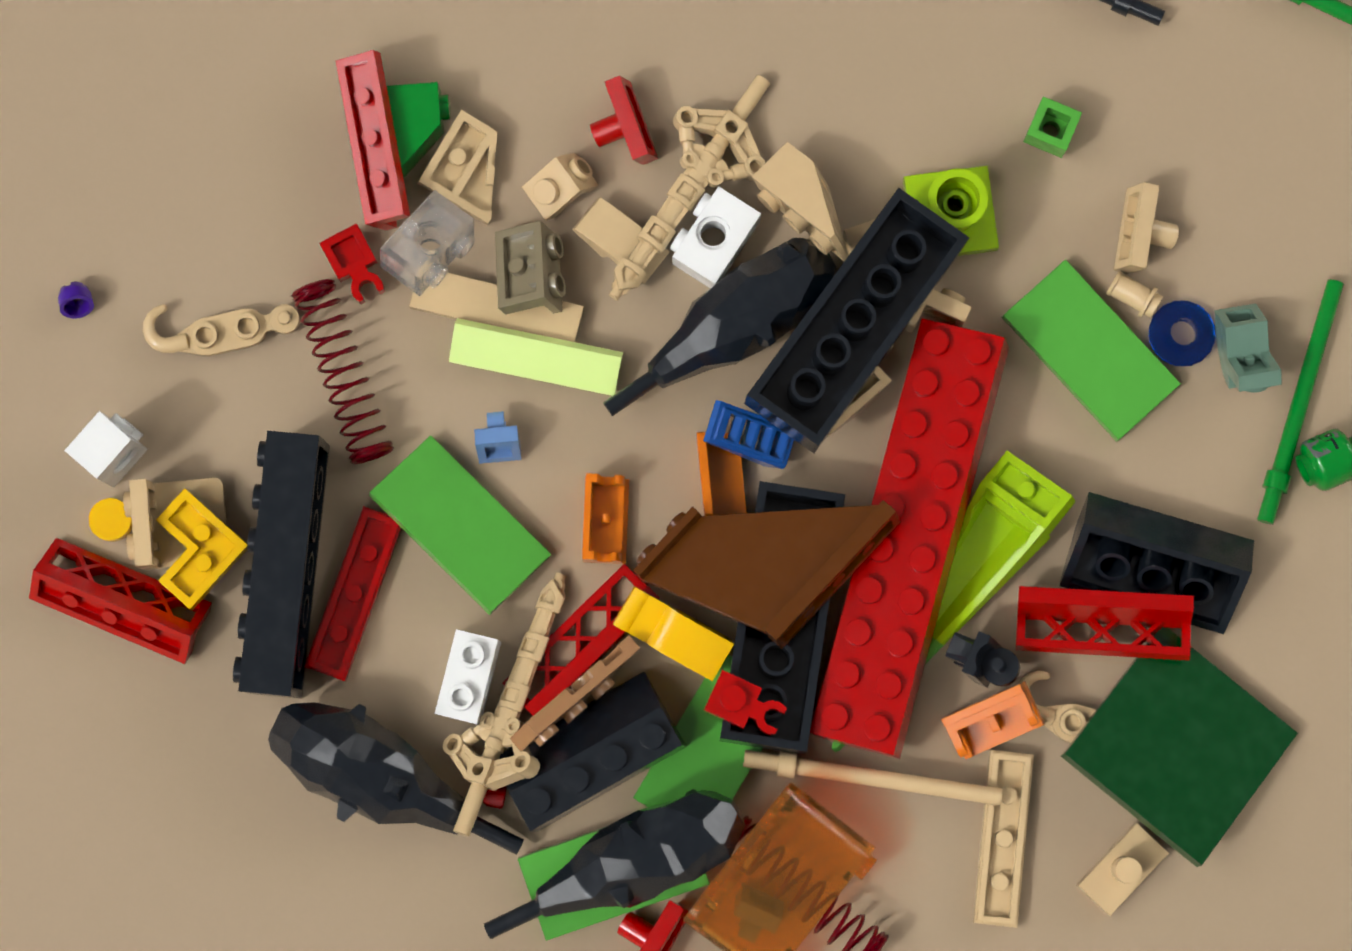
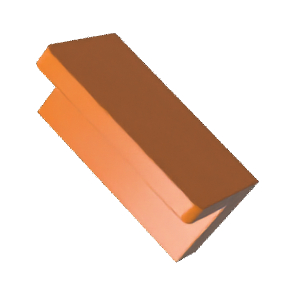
M697 432L696 440L704 516L747 513L741 457L704 442L705 432ZM725 433V435H724V438H725V439L728 438V434H729V433Z

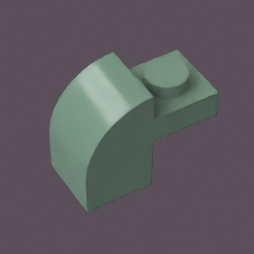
M1257 304L1214 310L1216 343L1222 373L1228 388L1237 387L1239 392L1257 393L1271 386L1282 385L1281 368L1269 352L1268 320Z

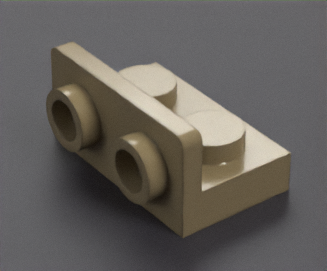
M541 220L496 231L498 309L506 315L544 305L553 314L562 312V297L565 296L566 286L560 271V258L564 255L560 236L548 228Z

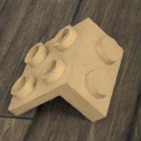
M218 478L153 483L147 479L129 480L130 491L124 492L123 496L126 517H132L133 534H128L126 539L129 560H135V566L144 570L170 568L185 552L187 548L156 521L184 488L189 490L227 525L224 483Z

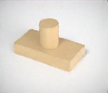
M1143 182L1127 188L1114 265L1115 271L1130 274L1146 269L1150 245L1172 249L1175 246L1179 234L1178 225L1154 219L1159 185Z
M1134 823L1076 886L1102 911L1111 916L1169 853L1138 823Z

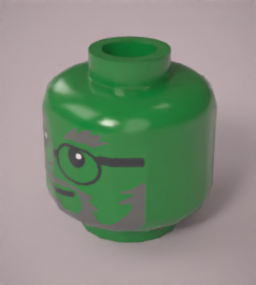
M1335 428L1302 442L1300 454L1296 456L1295 460L1301 477L1309 487L1314 485L1321 491H1327L1352 480V436L1348 438L1342 431Z

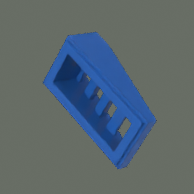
M716 400L703 441L762 466L784 469L787 465L794 439L762 416ZM731 416L734 418L731 424L728 438L725 439L724 435ZM745 422H746L747 424H746V427H745V430H744V433H743V437H742L741 443L739 444L740 439H741V435H742V432H743V429H744V425H745ZM760 429H762V430H761V433H760V436H759V440H758L757 446H756V450H755L754 448H755V445H756V442H757V438H758Z

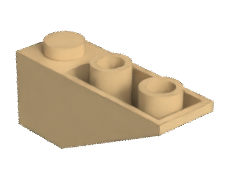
M787 142L752 176V179L761 191L757 197L773 214L780 210L784 214V220L798 234H801L804 230L808 232L811 242L823 254L827 255L832 251L845 261L849 255L828 184L815 163Z

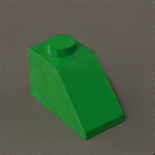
M438 82L387 86L403 177L408 175L444 134L443 120L451 119L449 95H441Z

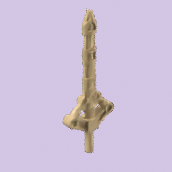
M756 75L732 111L696 109L690 106H683L675 113L673 124L679 130V141L683 148L680 164L685 171L679 175L666 194L668 197L656 216L652 215L637 236L640 241L628 259L622 258L614 269V282L609 293L612 299L618 301L629 290L640 286L647 276L644 269L657 252L662 254L676 233L674 229L688 211L691 212L707 185L711 188H716L722 182L731 179L737 181L746 178L749 181H754L752 176L766 162L761 157L748 123L745 121L770 86V82L766 78ZM694 131L709 134L713 137L706 146L693 144L695 142ZM727 147L731 149L739 164L729 166V169L722 159Z
M556 573L554 579L550 580L540 593L535 609H537L529 631L524 634L516 655V662L508 681H506L494 714L492 712L484 713L480 718L479 725L474 728L470 727L461 735L451 734L443 742V751L450 756L464 779L471 783L453 829L455 833L462 836H470L487 789L497 792V789L519 780L533 778L539 772L540 762L531 755L529 746L520 752L510 738L524 725L519 720V717L531 689L530 686L537 666L541 663L550 638L548 635L555 615L560 613L565 600L564 580L566 576L561 573ZM481 739L485 741L482 757L472 749V746ZM505 747H512L513 756L499 759Z

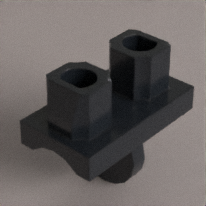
M980 631L975 640L955 632L945 655L947 658L954 660L955 665L962 667V672L971 680L988 688L990 683L1001 687L1010 685L1017 679L1021 667L1017 656L1010 650L1004 649L990 635Z

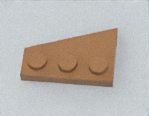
M630 635L627 636L603 661L599 660L571 685V689L567 687L531 717L510 740L520 752L534 741L541 747L559 731L555 725L558 721L564 718L569 724L588 707L584 703L585 699L592 695L597 701L616 684L611 677L640 647Z

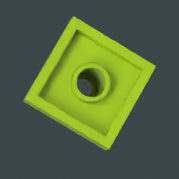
M988 165L904 176V192L969 237L958 256L998 251L999 242ZM947 203H954L961 210L953 212L948 208Z

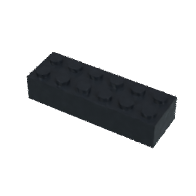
M898 188L749 391L744 404L815 454L960 254L969 237Z
M267 430L266 441L259 442L257 466L263 467L261 484H255L252 497L253 510H258L257 526L250 527L247 542L248 553H253L252 570H245L242 587L243 596H249L247 613L240 614L238 622V639H244L242 657L236 656L233 666V682L239 683V692L298 699L303 697L306 669L304 666L307 660L330 445L319 435Z
M760 481L755 513L844 507L845 494ZM830 598L783 649L774 643L767 634L738 622L730 673L761 687L762 690L757 700L763 703L771 700L778 701L785 705L787 710L785 714L779 713L776 710H769L765 713V722L777 729L775 735L763 733L758 728L756 721L748 718L744 729L723 720L719 741L806 754Z

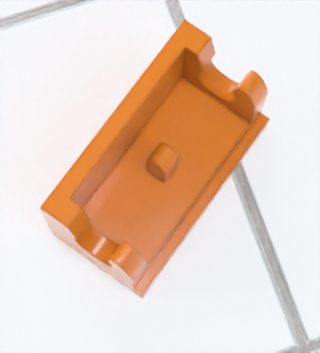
M586 473L582 560L584 563L626 564L630 480L625 479V476L603 477L599 474Z
M1026 681L941 719L960 758L965 757V759L1045 725Z

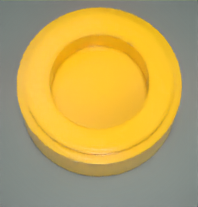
M106 498L100 500L92 507L89 514V526L98 538L109 542H116L124 539L131 532L132 517H126L122 501Z

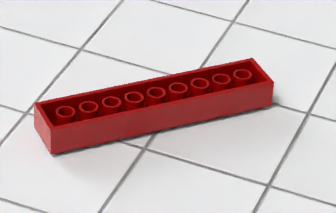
M921 318L871 504L879 505L884 500L897 512L900 523L852 574L810 733L816 737L897 759L901 757L1009 351L1005 337Z

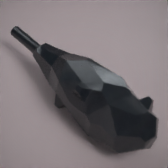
M792 238L768 252L740 264L691 303L680 329L648 363V372L603 402L611 416H614L656 386L665 388L708 370L736 365L740 361L774 344L776 340L798 326L833 278L836 265L829 253L827 255L823 254L811 240Z
M311 702L295 703L281 708L269 734L270 750L291 770L307 791L338 803L337 819L345 822L356 812L378 824L417 823L457 835L453 829L465 798L442 781L432 771L418 751L403 738L367 716L366 706L359 703L353 709ZM478 816L471 833L515 855L519 852L524 839Z
M692 789L681 798L638 810L599 830L582 846L569 863L537 889L534 900L484 923L485 930L489 938L493 939L541 915L549 917L598 907L631 908L655 898L665 890L695 881L707 871L731 858L745 827L739 808L733 799L715 791H696Z

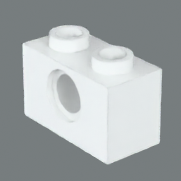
M719 186L712 196L708 193L704 194L693 212V215L698 217L689 231L682 228L670 247V250L675 252L672 256V264L709 288H712L724 278L761 220L760 212ZM708 228H718L724 233L725 239L717 246H709L703 242L701 235Z
M99 411L64 451L96 479L115 487L148 449L139 442L143 434L126 419L121 418L116 413L109 418Z
M456 629L435 714L479 725L480 718L484 713L501 641Z

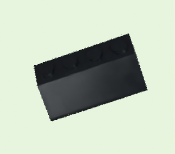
M1088 492L1076 523L1059 586L1067 589L1194 596V612L1191 625L1224 635L1252 573L1254 540Z
M645 672L605 693L597 701L593 700L586 704L588 707L569 724L562 718L555 724L559 731L541 747L535 741L529 745L531 755L540 762L539 772L533 778H525L507 785V789L531 832L542 830L687 747ZM512 747L505 750L499 759L513 756Z

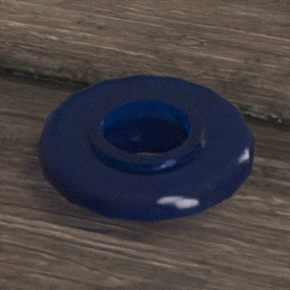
M1173 301L1162 306L1153 315L1149 326V342L1154 353L1164 362L1174 366H1192L1203 361L1211 352L1216 340L1215 325L1210 314L1200 305L1190 301ZM1177 322L1188 323L1194 331L1193 342L1188 345H1181L1173 340L1171 336L1173 324Z

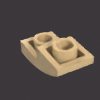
M599 197L572 230L601 257H609L618 265L622 258L628 259L640 241L637 236L643 228L613 205ZM666 248L662 254L657 252L644 269L647 276L641 284L646 283L669 254Z

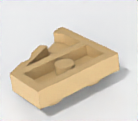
M461 109L417 183L487 225L492 217L491 206L498 131Z

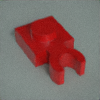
M357 223L319 243L338 280L343 282L350 277L352 278L351 292L359 304L365 303L364 297L361 294V288L366 283L374 284L380 295L385 292L381 279L376 274L368 271L369 267L378 262Z
M722 670L704 711L744 729L748 718L756 721L758 728L763 733L775 735L777 729L765 722V713L769 710H776L779 713L785 714L787 708L778 701L771 700L763 703L757 700L762 690L761 687Z

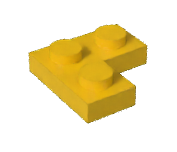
M184 488L156 521L187 549L158 581L187 608L193 610L247 551V543L189 490Z

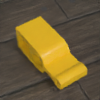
M635 586L613 622L614 626L642 640L655 650L712 682L734 645L729 637Z

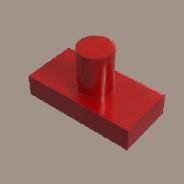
M620 75L605 81L604 83L615 114L590 124L591 133L596 144L602 147L625 138L632 160L645 165L659 159L631 82Z
M669 900L655 925L635 913L629 912L622 920L617 934L640 947V951H670L692 912L682 905Z

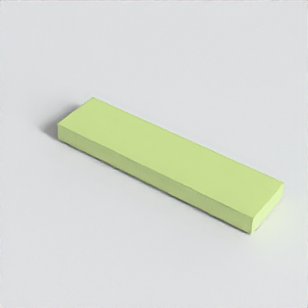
M457 318L454 324L449 362L613 396L617 389L623 352Z

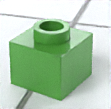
M1043 96L1023 142L1062 158L1068 148L1082 112ZM1046 125L1054 126L1058 132L1057 136L1053 137L1044 133L1043 127Z

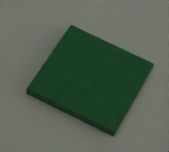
M1162 627L1153 635L1163 646L1181 647V638L1169 628ZM1190 646L1189 661L1135 658L1061 757L1194 866L1199 867L1206 861L1298 733Z

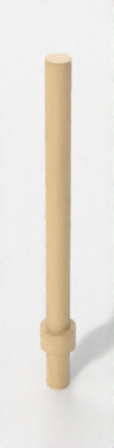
M745 750L743 767L777 772L776 776L794 779V775L998 806H1000L1002 800V788L797 758V753L780 751L779 755Z

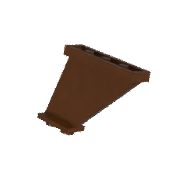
M884 500L879 505L701 516L692 506L686 514L681 512L672 519L666 529L668 533L657 545L651 544L642 551L637 559L638 565L633 570L646 585L656 586L763 632L783 649L895 529L900 520L897 512Z

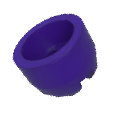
M73 281L71 285H64L60 289L58 304L63 316L77 319L92 312L94 302L88 286L81 282Z

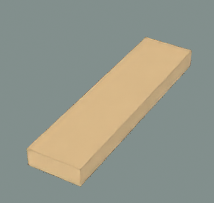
M423 266L419 267L409 305L410 309L454 320L459 318L576 342L584 312V306L562 301V312L554 314L543 305L505 315L498 309L496 284Z
M989 750L986 786L1002 788V800L1000 806L984 803L973 923L1014 928L1018 926L1034 759L1032 754Z

